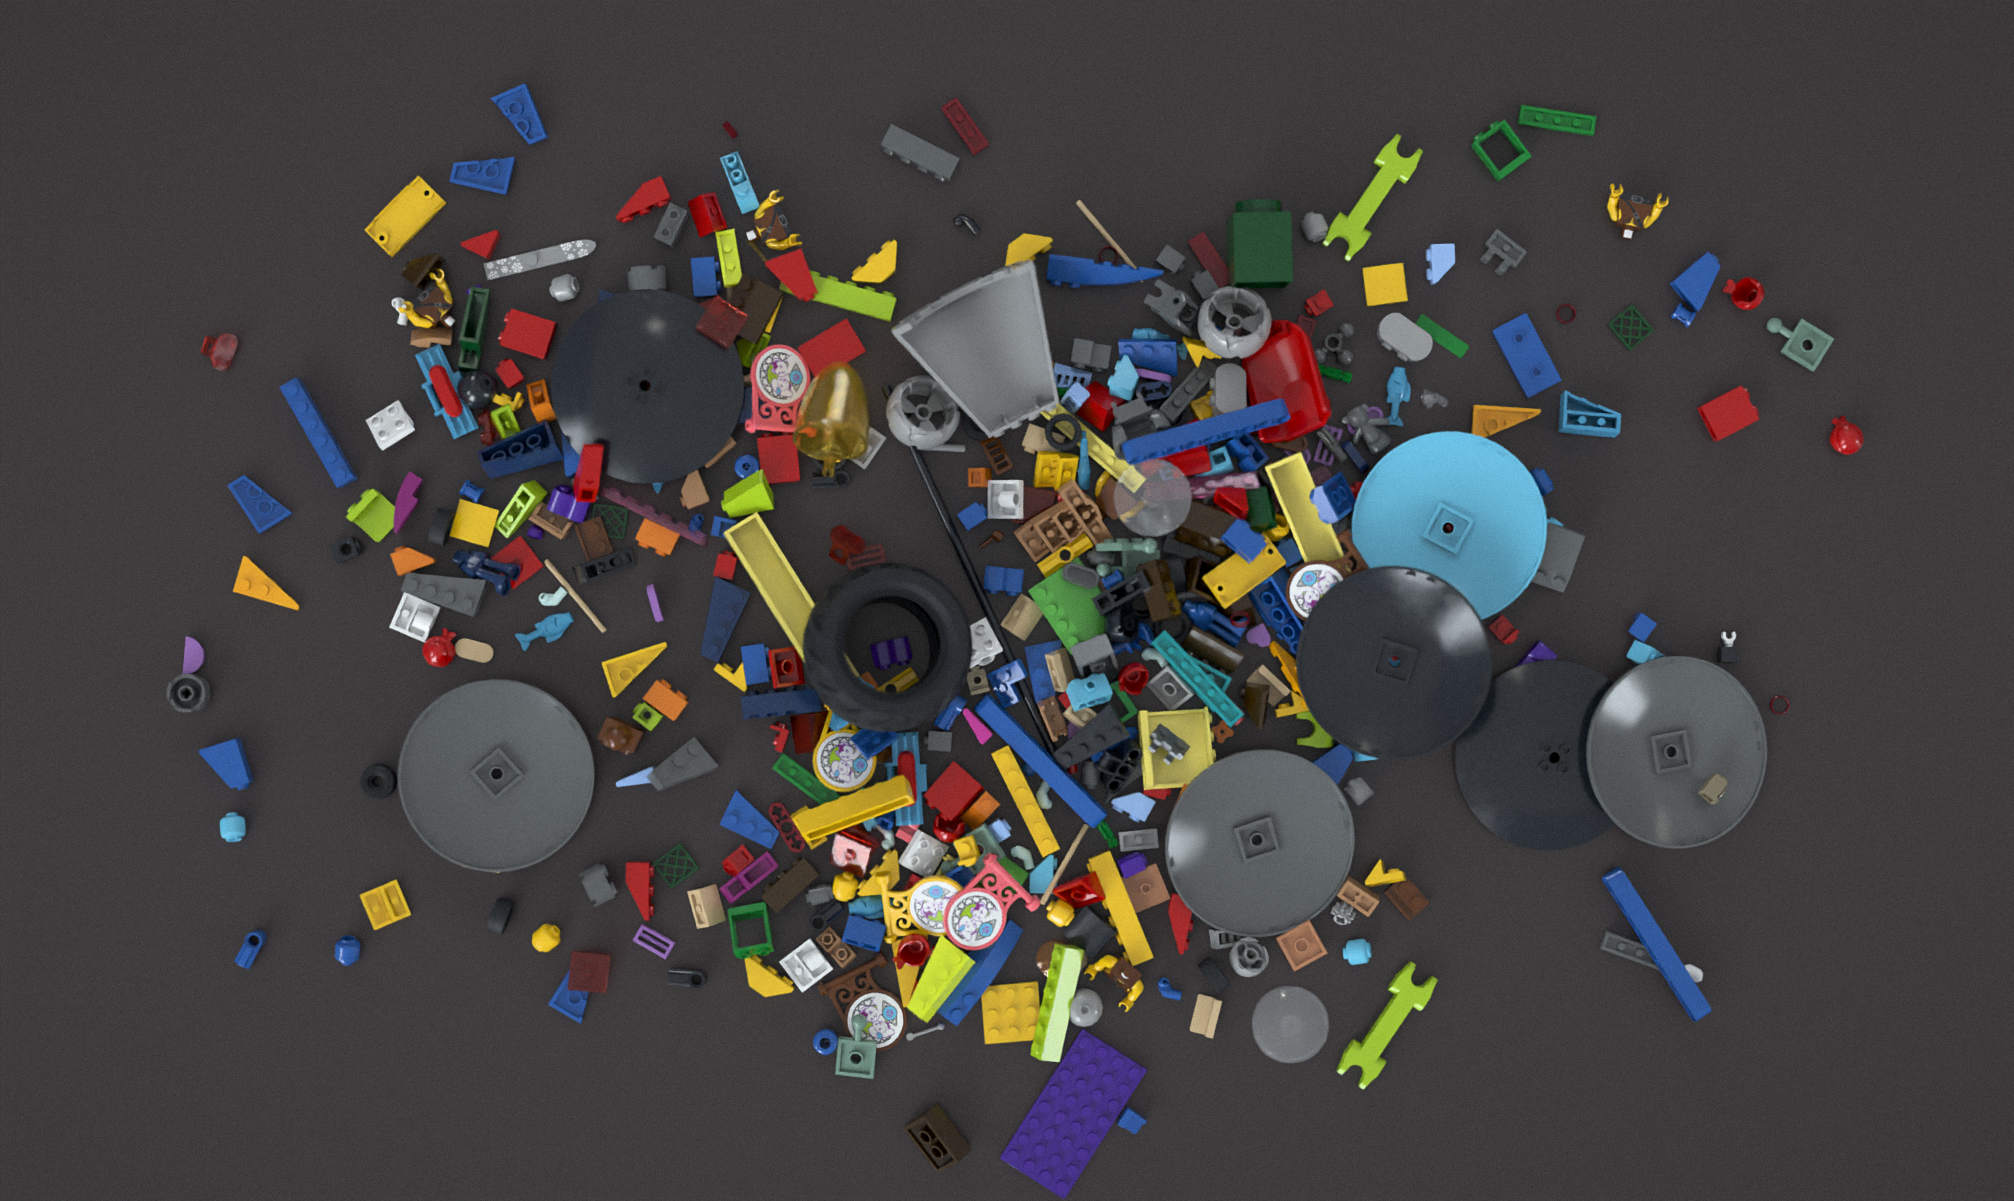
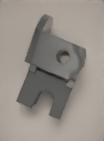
M1157 279L1154 285L1162 290V295L1154 297L1148 294L1144 303L1151 307L1150 310L1159 314L1169 326L1186 337L1192 338L1193 333L1191 330L1198 320L1199 307L1191 301L1192 299L1184 291L1177 290ZM1187 312H1191V316L1189 318L1185 317Z
M1140 391L1136 393L1138 399L1117 407L1115 402L1111 403L1113 415L1116 419V426L1112 427L1115 457L1118 460L1126 461L1122 449V444L1126 441L1172 428L1168 419L1159 410H1153L1151 406H1146Z

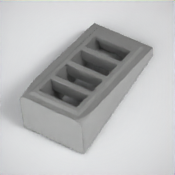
M1216 928L1209 929L1211 948L1216 950L1232 947L1241 939V936L1235 935L1236 941H1234L1233 934L1227 933L1228 942H1226L1225 932Z

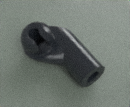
M958 214L953 219L957 227H961L964 224L973 236L981 231L971 217Z

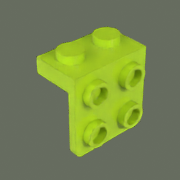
M368 489L361 495L362 500L358 504L354 503L347 512L349 514L346 517L351 522H355L375 542H380L394 528L395 506L377 489Z

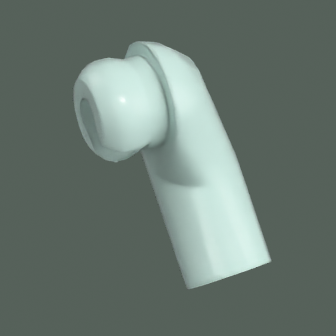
M560 587L555 594L541 593L539 601L545 606H556L568 592L563 587Z
M1148 647L1141 653L1144 660H1157L1162 668L1169 664L1156 648Z
M1044 780L1036 792L1038 805L1042 809H1050L1052 801L1049 800L1047 795L1050 786Z
M877 824L876 828L885 838L882 841V847L885 850H889L895 845L894 832L892 829L884 830Z
M1016 846L1011 849V855L1014 858L1018 857L1023 860L1025 870L1035 868L1031 852L1022 846Z

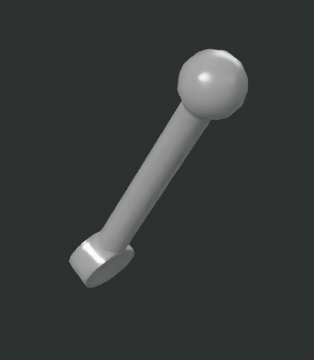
M941 1022L937 1026L916 1033L910 1032L906 1038L911 1041L916 1036L937 1029L943 1030L945 1025Z

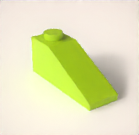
M535 480L522 484L494 527L506 538H509L534 512L538 504H541L548 492Z

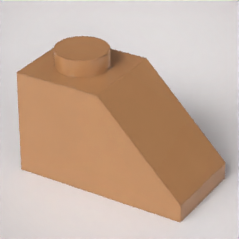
M699 470L688 474L681 490L683 496H680L683 507L687 506L691 510L711 502Z

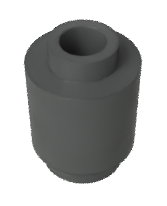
M1093 547L1092 551L1088 550L1086 561L1090 562L1089 566L1097 567L1098 564L1103 562L1113 566L1115 553H1111V551H1096V548Z
M1084 762V766H1082L1081 785H1085V789H1096V786H1100L1101 771L1095 767V762Z
M826 883L810 886L808 891L805 892L807 903L811 902L812 906L830 902V899H834L831 884L826 885Z

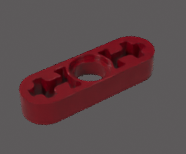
M772 803L768 812L781 836L792 852H801L805 848L806 841L793 822L790 813L783 803ZM774 806L782 807L781 815L784 817L786 814L788 818L778 823L777 820L780 817L778 814L772 813ZM784 822L792 824L793 829L791 832L786 833L782 830ZM795 831L798 834L794 835L796 840L802 841V843L800 844L801 848L799 849L797 847L793 848V839L790 838L788 840L786 837L792 835Z

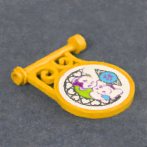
M824 704V707L829 712L820 740L813 753L814 772L826 787L834 791L852 792L858 790L871 779L876 768V755L867 761L856 748V745L851 742V737L862 730L857 729L851 723L841 728L838 732L832 731L827 734L833 711Z
M880 871L875 874L876 883L880 884L886 925V934L883 935V939L886 943H895L898 936H907L915 933L933 936L947 935L943 926L944 910L949 900L963 889L960 884L948 877L929 876L919 880L908 890L891 891L888 889V883L891 882L890 872ZM890 897L894 898L893 904L895 906L900 905L899 901L903 903V906L899 908L892 906L890 904ZM899 918H905L907 923H903V919H900L899 926L901 928H899L896 921ZM911 923H913L918 928L906 930V928H909L911 926Z

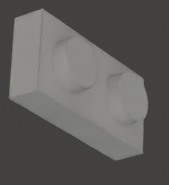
M1157 828L1118 832L1121 852L1159 848Z

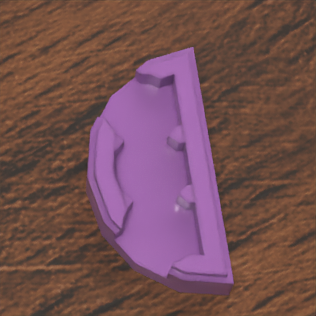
M186 636L183 674H191L203 665L205 652L204 648L195 638Z

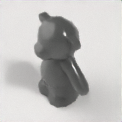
M1366 403L1354 406L1342 418L1344 424L1356 427L1352 444L1356 447L1363 435L1372 454H1377L1391 442V437L1380 430L1377 425L1389 424V419L1382 417L1369 418L1367 412L1368 405Z

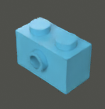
M1095 673L1082 680L1079 678L1074 679L1068 684L1066 690L1074 711L1108 702L1113 694L1105 673L1099 675Z

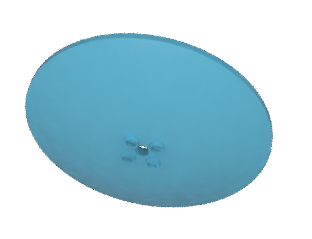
M1448 431L1436 432L1416 437L1397 446L1387 453L1370 471L1362 484L1354 505L1352 540L1369 568L1406 566L1432 573L1457 588L1473 605L1480 618L1484 619L1511 604L1534 577L1541 563L1546 544V511L1539 488L1526 467L1507 449L1491 440L1474 434ZM1447 522L1453 525V531L1450 534H1446L1442 530L1443 525Z

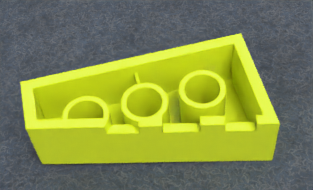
M941 935L907 1008L928 1023L975 964V961Z

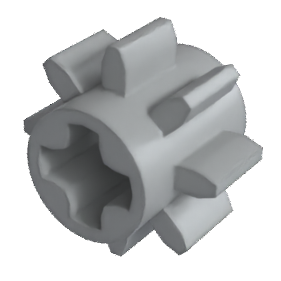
M1341 901L1340 903L1336 902L1331 914L1335 915L1333 919L1337 924L1346 925L1354 920L1356 912L1352 911L1353 906L1345 901Z

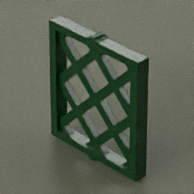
M1633 304L1607 324L1629 351L1654 331ZM1627 310H1631L1630 316H1624V313ZM1633 311L1638 315V317H1633ZM1621 318L1620 325H1613L1615 320ZM1623 319H1630V325L1624 326ZM1633 319L1639 320V327L1632 326ZM1614 327L1620 328L1619 333L1616 331ZM1629 328V335H1622V329ZM1632 329H1639L1638 336H1631ZM1641 330H1648V333L1641 337ZM1631 338L1638 339L1634 345H1631Z
M594 503L591 519L596 518L595 510L598 508L602 513L599 516H604L607 520L604 525L606 526L609 523L613 528L608 532V536L624 539L629 508ZM600 506L607 507L608 509L603 512ZM614 509H621V511L616 513ZM610 510L615 515L611 519L606 516V513ZM623 512H625L624 521H622L619 517V515ZM617 517L620 524L615 527L611 521ZM623 525V533L620 534L617 528ZM613 531H615L618 536L609 535V534H611Z
M681 843L653 863L671 889L699 869ZM677 849L676 855L670 854ZM683 849L686 856H679V850ZM666 857V863L659 862ZM669 857L676 858L675 864H668ZM678 858L685 859L684 866L677 865ZM688 859L692 861L694 867L687 866ZM658 865L665 866L664 872L660 871ZM668 866L674 867V874L667 873ZM677 867L684 868L683 875L676 874ZM686 869H692V871L686 875ZM666 875L673 876L672 883H669V881L666 879ZM681 877V879L675 883V878Z

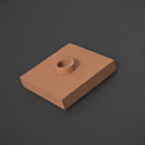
M1156 863L1147 866L1146 870L1127 879L1124 876L1121 877L1135 913L1171 899Z
M1310 920L1275 937L1294 972L1327 954Z

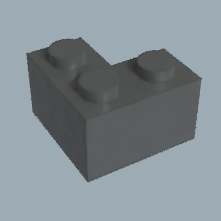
M1074 338L1069 364H1072L1073 368L1084 370L1085 367H1090L1093 372L1103 373L1104 370H1108L1112 346Z

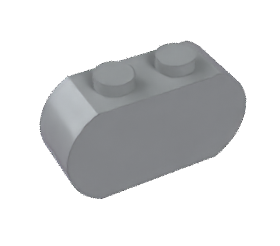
M1391 313L1378 324L1377 336L1382 341L1381 345L1389 351L1391 349L1398 353L1397 356L1405 362L1407 360L1410 362L1420 361L1431 352L1433 345L1431 335L1402 314Z
M1227 363L1221 365L1209 381V389H1212L1209 406H1212L1214 417L1246 408V372L1236 364Z

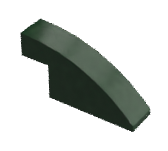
M470 287L459 337L461 345L458 362L459 371L470 372L480 368L487 327L490 289Z

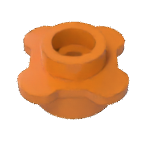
M1221 720L1216 727L1213 726L1211 728L1219 743H1223L1227 737L1233 736V730L1229 729L1224 720Z

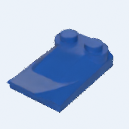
M1342 471L1336 473L1318 487L1311 489L1309 495L1311 502L1318 510L1320 520L1326 524L1339 521L1354 509L1356 502Z

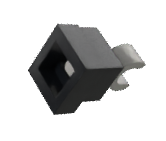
M1722 632L1721 638L1724 641L1725 647H1718L1717 663L1741 662L1740 654H1736V647H1733L1736 633L1731 632V638L1727 639L1726 632Z

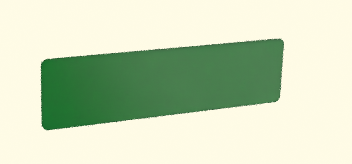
M1423 314L1415 323L1430 334L1434 341L1459 358H1462L1469 348V345Z

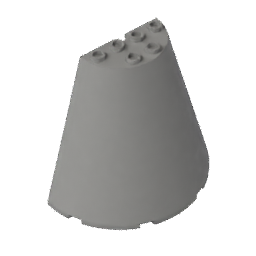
M1032 260L1019 261L992 271L991 274L983 278L974 279L941 296V299L931 304L928 303L892 329L894 336L989 437H999L1005 433L1004 430L1010 427L1015 429L1022 425V420L1026 418L1029 421L1040 416V412L1044 410L1049 412L1057 407L1056 404L1059 403L1035 267Z

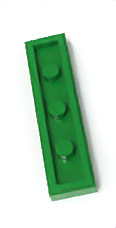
M1520 105L1517 125L1593 136L1597 116Z
M784 752L772 767V769L820 805L841 797L839 793L826 787L815 775Z

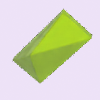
M763 333L757 345L745 338L739 340L737 347L741 364L751 369L754 358L767 347L771 336Z
M508 403L491 412V422L502 440L521 431Z

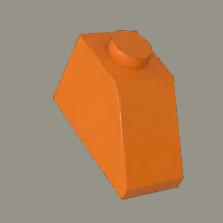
M545 379L527 384L531 409L537 422L539 423L547 419L549 423L556 420L553 402Z
M405 545L395 548V552L390 554L398 576H403L406 573L438 563L435 558L413 548H406Z
M985 790L960 819L974 830L993 813L1000 803Z

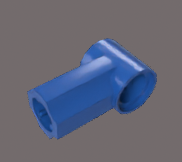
M957 695L946 709L938 715L934 724L948 732L956 716L962 711L967 699Z
M258 929L245 937V942L234 960L237 965L250 969L262 945L266 942L265 932ZM252 935H256L259 938V944H255L252 941Z

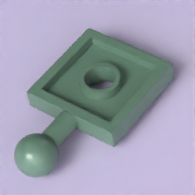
M1771 318L1767 322V329L1770 332H1779L1788 338L1780 352L1812 372L1815 371L1834 338L1803 319L1798 321L1793 331L1782 326V321L1779 318ZM1804 340H1809L1812 344L1809 351L1805 350L1802 346Z
M1143 538L1131 539V542L1130 539H1117V543L1116 539H1104V543L1096 544V551L1143 550L1145 553L1150 554L1157 549V543L1152 538H1147L1144 541Z
M1143 550L1121 551V566H1110L1108 563L1103 562L1098 564L1096 571L1099 577L1106 578L1110 574L1115 573L1116 569H1119L1125 579L1137 573L1136 566L1139 564L1160 559V550L1150 554L1145 553Z
M986 823L962 836L965 837L973 834L976 844L981 845L984 849V853L980 854L981 856L977 859L976 864L968 866L973 875L979 873L985 867L983 858L988 853L996 854V861L1006 856ZM960 858L942 862L941 872L946 875L959 866L958 861Z
M857 1014L852 1018V1025L855 1028L854 1038L839 1036L835 1075L873 1079L877 1040L862 1039V1030L867 1025V1019L864 1015ZM859 1054L862 1059L854 1061L851 1055Z

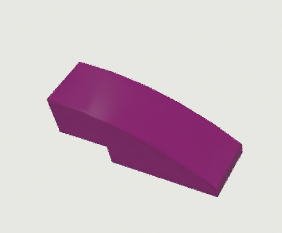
M410 471L401 485L395 504L394 533L397 535L419 503L414 495L423 481Z
M767 851L721 886L719 890L731 904L777 869L779 865Z

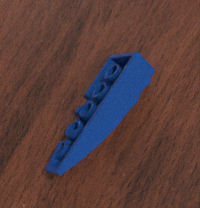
M1050 254L1046 281L1050 282L1049 285L1061 286V283L1069 284L1070 288H1080V285H1125L1161 277L1164 270L1145 267L1134 269L1133 266L1125 264L1114 266L1112 262L1106 261L1095 264L1092 259Z
M1282 567L1247 593L1264 622L1276 630V635L1280 640L1284 639L1290 646L1289 650L1293 654H1297L1300 633L1305 621L1294 614L1287 602L1286 585L1289 576Z
M1008 918L1004 930L994 943L986 948L971 950L965 953L975 961V964L937 1010L943 1017L958 1026L993 981L1016 945L1023 929Z

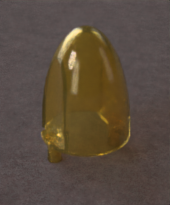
M843 361L829 363L814 377L801 402L793 432V442L801 452L813 458L824 460L822 475L826 477L828 470L829 477L834 476L835 462H841L843 459H857L863 456L868 449L869 407L865 388L857 371L850 364Z

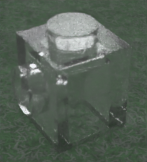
M1360 777L1351 779L1344 789L1357 805L1363 803L1373 794L1372 790Z

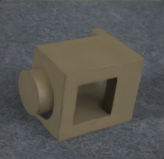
M980 665L970 668L967 681L971 696L990 691L985 669H980ZM979 676L981 682L979 684L974 683V677Z
M1712 774L1697 793L1711 805L1716 804L1719 801L1717 797L1720 798L1726 792L1725 787L1728 784V779L1722 774Z

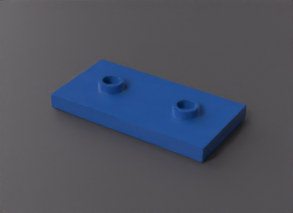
M1527 313L1492 330L1526 398L1562 381Z

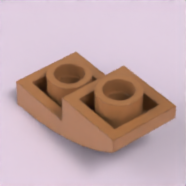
M429 327L412 330L410 345L430 348V344L433 342L450 346L452 328L436 327L432 329Z
M830 926L815 939L843 969L858 956L847 943L842 942V938Z

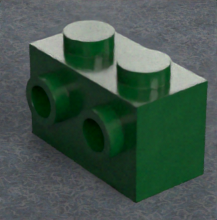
M1266 486L1247 491L1249 517H1246L1250 528L1258 533L1277 528L1278 523L1271 491Z

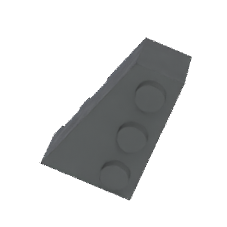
M693 737L646 777L658 791H661L689 779L710 773L719 766L697 739Z

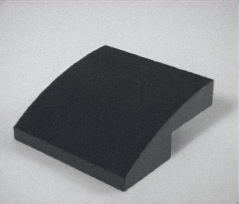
M1086 905L1062 933L1075 946L1083 949L1086 955L1094 959L1116 935L1117 930L1106 918L1102 919L1090 905Z

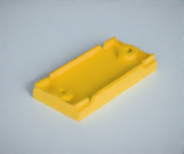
M418 175L364 230L391 257H394L447 203ZM425 191H429L428 196H425ZM380 236H384L385 239L380 241Z
M1263 532L1261 535L1265 538L1264 542L1267 545L1251 563H1247L1241 556L1234 553L1202 577L1224 609L1286 564V560L1278 552L1266 533ZM1268 549L1272 550V554L1268 553ZM1218 586L1222 587V591H1218Z

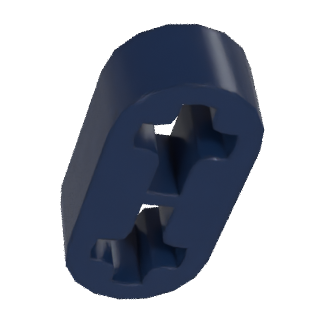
M1167 381L1146 383L1137 387L1135 396L1137 398L1136 393L1139 391L1141 393L1142 389H1145L1146 392L1152 391V393L1147 394V398H1143L1145 403L1164 400L1171 395L1172 387ZM1162 385H1164V388H1168L1165 395H1162V392H1155V390H1159Z
M1349 440L1340 445L1348 454L1349 460L1361 474L1370 469L1367 462Z

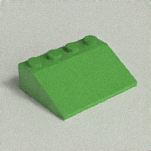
M1079 557L1070 562L1084 566ZM1062 567L1032 587L1028 592L1069 653L1072 654L1070 647L1078 642L1088 641L1094 636L1105 632V618L1100 616L1092 601V598L1101 594L1102 591L1098 585L1092 589H1086L1065 581L1062 577Z

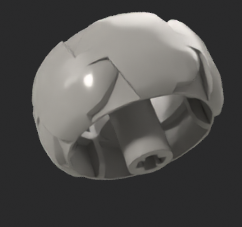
M1225 286L1213 291L1202 303L1199 310L1197 328L1201 340L1205 342V345L1211 352L1224 358L1239 356L1242 359L1255 354L1264 345L1270 334L1272 318L1265 300L1257 292L1247 287L1241 289L1235 286ZM1233 309H1242L1252 316L1242 319L1239 315L1233 314ZM1216 311L1227 317L1225 328L1220 332L1216 329L1214 322H1211ZM1242 328L1252 332L1250 335L1240 337Z
M918 375L906 379L894 389L887 402L886 418L889 421L891 432L900 442L907 446H917L919 450H928L941 446L953 435L960 421L959 404L934 377ZM911 394H919L927 399L929 398L927 405L920 404L915 407L906 398ZM942 410V418L945 420L943 425L936 431L929 419L932 412ZM904 413H912L908 420Z

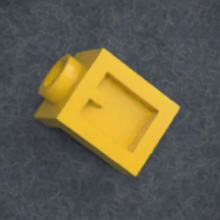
M518 392L514 401L511 402L512 397L502 393L501 396L495 395L493 402L501 406L508 403L512 411L516 412L517 409L520 410L525 399H523L524 395Z
M973 834L955 839L954 844L960 858L958 865L965 864V867L976 864L977 859L981 855Z

